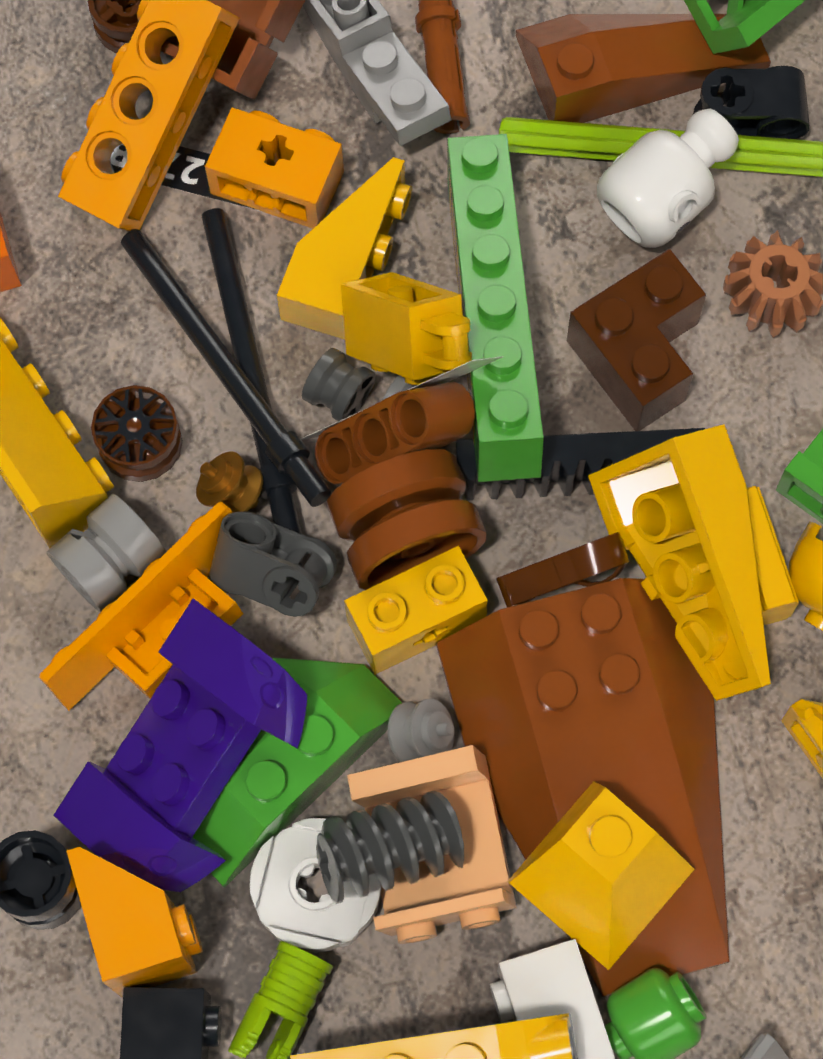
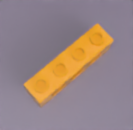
M141 0L137 11L138 25L130 42L122 45L113 60L112 74L114 76L105 96L99 98L94 103L88 114L86 126L89 130L80 150L74 152L69 157L63 168L61 180L64 184L58 197L119 229L129 231L141 229L240 19L238 16L208 0ZM176 36L179 42L178 53L171 62L163 64L160 57L161 47L168 38ZM150 90L153 97L151 111L144 118L139 119L135 111L136 101L143 92ZM124 144L127 150V162L122 170L114 173L110 164L111 154L117 146Z

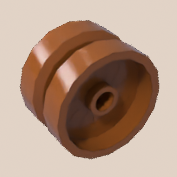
M425 449L401 454L353 475L337 487L328 498V511L339 538L354 542L347 550V558L360 589H369L458 545L467 559L476 553L486 542L487 532L475 504L460 499L465 492L466 482L454 454L445 449Z

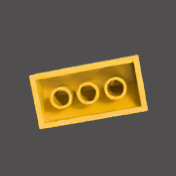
M0 318V475L50 549L72 529L82 532L88 529L87 516L108 498L106 493L112 490L114 485L95 457L87 462L82 459L74 445L82 441L78 431L63 409L54 415L51 413L43 401V398L50 394L49 389L32 363L21 368L11 352L18 349L19 346L6 324Z

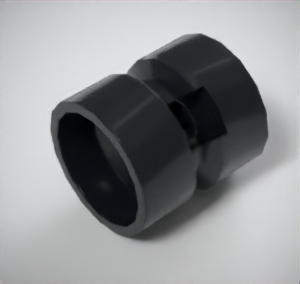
M36 830L17 832L3 839L0 843V908L21 925L36 930L54 929L68 922L80 909L81 902L68 859L67 849L53 836Z

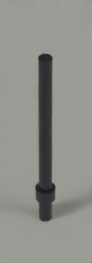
M220 208L209 209L202 214V221L235 361L272 410L225 212ZM251 424L261 467L259 470L263 476L261 497L269 501L274 524L302 534L292 495L297 490V486L288 474L283 475L277 471L265 454L266 443Z
M135 229L126 233L121 240V245L266 443L265 454L280 474L289 475L311 507L323 504L331 496V490L309 462L310 451L296 432H287L142 232Z

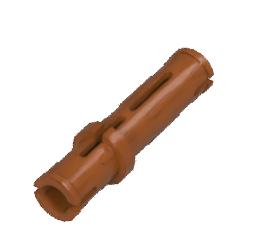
M418 0L419 12L415 16V24L418 34L422 33L427 77L448 103L451 121L434 130L443 134L459 132L457 120H459L460 128L463 130L467 129L470 125L457 31L461 27L460 12L458 9L455 10L453 0Z

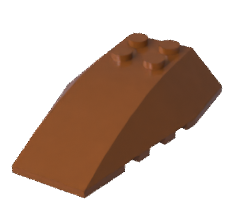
M619 578L499 609L436 643L464 747L473 745L486 756L497 814L509 835H512L525 860L592 782L595 781L606 787L644 820L695 869L609 970L577 943L584 966L602 997L609 996L612 992L651 968H660L670 976L677 971L681 975H686L729 962L714 697L675 638L677 623L660 598L651 601L640 584L644 579Z

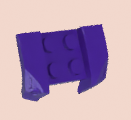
M194 598L158 652L173 665L155 690L105 769L88 761L53 815L95 855L162 890L174 892L186 890L226 861L221 855L194 839L193 835L261 730L298 749L307 706L306 692L284 668Z

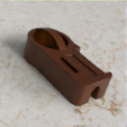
M619 532L500 576L496 580L506 606L511 607L572 583L588 587L611 581L620 575L630 560ZM617 567L615 572L604 580L594 582L583 580Z

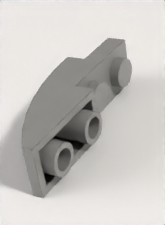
M305 0L303 7L351 89L375 124L382 121L399 146L451 121L448 103L392 31L390 15L379 0Z

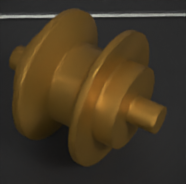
M233 451L225 452L209 463L205 462L200 468L201 475L196 487V496L201 504L213 507L218 502H223L233 513L247 512L258 505V497L263 485L262 473L255 466H244V460L238 453Z

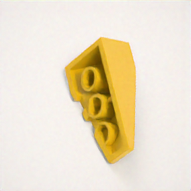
M725 424L671 438L588 475L608 534L611 535L619 532L625 549L631 552L646 576L640 584L651 601L660 598L677 623L675 638L715 700L718 701L771 684L747 487Z

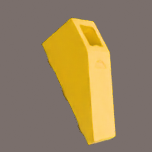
M395 157L389 160L297 242L277 293L281 320L345 340L341 284L372 277L375 269L384 271L393 246V237L388 236L394 218L403 220L412 195V186L405 184V160Z

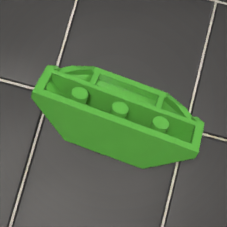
M272 658L288 672L307 694L303 731L297 749L261 730L193 835L194 839L206 845L226 860L210 873L224 888L256 858L264 843L272 836L275 837L282 830L286 829L388 730L390 715L394 708L402 702L364 664Z

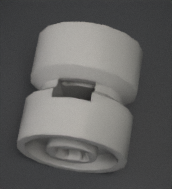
M114 494L109 496L87 516L88 529L84 532L72 529L46 551L51 561L69 583L99 612L127 590L125 578L129 574L141 577L151 562L161 558L166 553L161 542L145 522L122 499Z

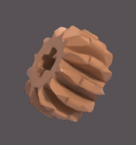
M778 230L770 236L768 245H765L753 236L746 243L745 253L736 251L730 258L728 269H730L731 273L725 276L723 290L724 294L733 296L729 305L731 315L749 314L746 323L748 331L754 330L762 322L768 324V330L773 338L780 334L783 323L797 333L804 327L807 320L806 316L814 317L819 313L823 304L822 297L820 296L823 294V273L818 272L822 260L820 253L802 254L804 247L802 237L793 241L791 246L783 244ZM773 281L777 283V288L774 287Z

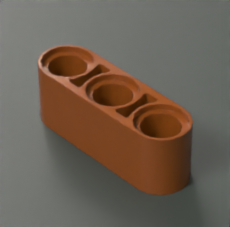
M454 381L398 392L324 430L319 435L315 447L317 466L327 481L333 484H340L379 462L401 454L425 449H440L465 437L471 431L475 420L473 400L468 390L462 384Z

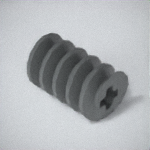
M437 791L427 792L422 796L420 803L415 798H403L397 803L396 810L389 804H379L373 809L371 816L363 810L353 811L348 815L346 823L339 817H328L323 822L321 833L317 835L316 851L318 864L326 889L335 904L342 903L344 900V882L351 881L357 894L360 897H365L369 894V875L375 874L382 888L387 891L394 887L395 868L400 867L410 884L419 881V862L425 861L429 871L435 878L442 876L444 873V855L449 854L455 865L463 868L464 843L456 812L443 794Z

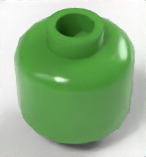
M651 968L609 995L607 1011L611 1022L604 1026L611 1047L620 1059H629L631 1057L635 1059H675L700 1042V1022L705 1020L707 1016L696 994L678 971L670 976L660 968Z

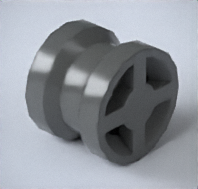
M330 348L311 370L304 384L301 396L303 400L311 405L323 404L331 410L332 417L340 421L358 413L372 390L376 374L365 366L355 368L347 363L343 352L336 348Z

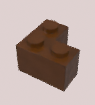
M671 249L663 252L570 312L566 341L635 431L642 430L685 402L693 377V372L669 342L698 324L706 293Z

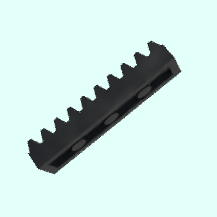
M705 428L543 435L541 478L478 482L473 439H459L456 441V460L466 482L464 496L467 501L474 499L478 486L482 485L485 486L491 499H498L503 484H509L515 498H522L527 483H533L539 496L546 497L551 482H558L564 496H571L575 481H582L588 494L595 495L588 475L671 438L704 430Z

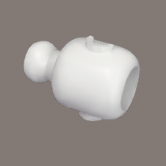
M711 108L694 113L687 123L686 131L680 137L667 130L649 132L638 139L625 153L619 155L613 164L605 170L597 184V198L609 218L634 242L648 248L663 246L672 240L713 200L715 185L709 168L715 162L725 161L734 155L739 142L738 135L730 123Z

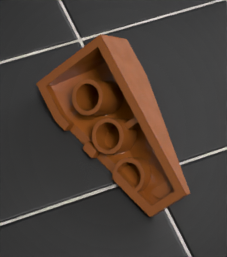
M568 14L516 30L517 41L547 118L554 121L589 122L699 89L707 75L716 69L769 68L771 63L761 38L757 39L749 47L713 54L692 14ZM714 14V15L716 16L717 20L719 21V20L722 19L726 14Z

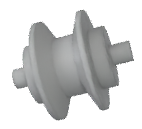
M425 699L418 704L404 702L396 706L388 722V740L391 750L400 762L452 750L454 725L446 707L435 699Z

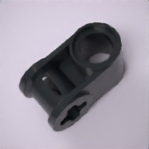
M775 66L763 69H716L708 74L703 81L700 93L701 99L693 111V114L710 108L717 111L725 119H728L727 121L734 128L737 135L799 139L809 131L804 73L793 66ZM726 83L723 92H718L720 85Z

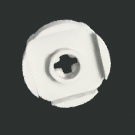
M325 818L303 819L293 823L292 827L282 830L277 836H272L262 845L257 853L250 875V894L259 919L265 928L278 941H284L306 952L315 953L327 952L352 944L359 934L370 925L377 912L381 898V884L376 875L373 874L369 875L368 896L360 897L351 881L344 882V900L342 903L335 904L328 894L322 895L317 903L307 901V892L302 888H298V881L300 877H311L314 869L320 868L316 845L317 835L321 833Z

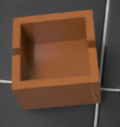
M208 0L240 18L212 79L255 100L278 55L277 52L269 47L274 38L283 43L285 42L305 0ZM172 36L168 38L161 47L162 52L173 58L176 57L179 50L177 37Z

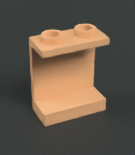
M470 745L347 775L352 801L364 807L370 816L373 809L379 804H389L396 810L397 803L403 798H415L420 803L422 796L427 792L437 791L441 792L450 802L456 812L464 843L463 868L457 867L449 854L444 855V873L442 876L435 878L429 871L425 861L419 862V881L413 884L406 880L400 867L394 869L393 889L386 891L381 886L384 915L373 917L376 931L389 936L397 935L399 944L415 943L436 937L435 926L460 921L463 930L487 927L501 922L499 912L517 908L513 887L507 882L511 877L486 756L476 747Z

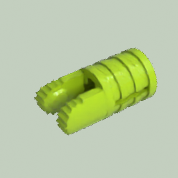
M280 941L276 948L278 952L275 958H272L268 966L269 970L260 983L261 987L258 993L254 994L228 1052L242 1059L243 1057L246 1058L247 1054L249 1055L250 1051L255 1047L270 1014L273 1013L282 1017L283 1020L267 1051L266 1059H290V1055H292L307 1024V1016L310 1009H313L316 1003L315 999L325 984L323 982L333 969L331 964L296 946Z

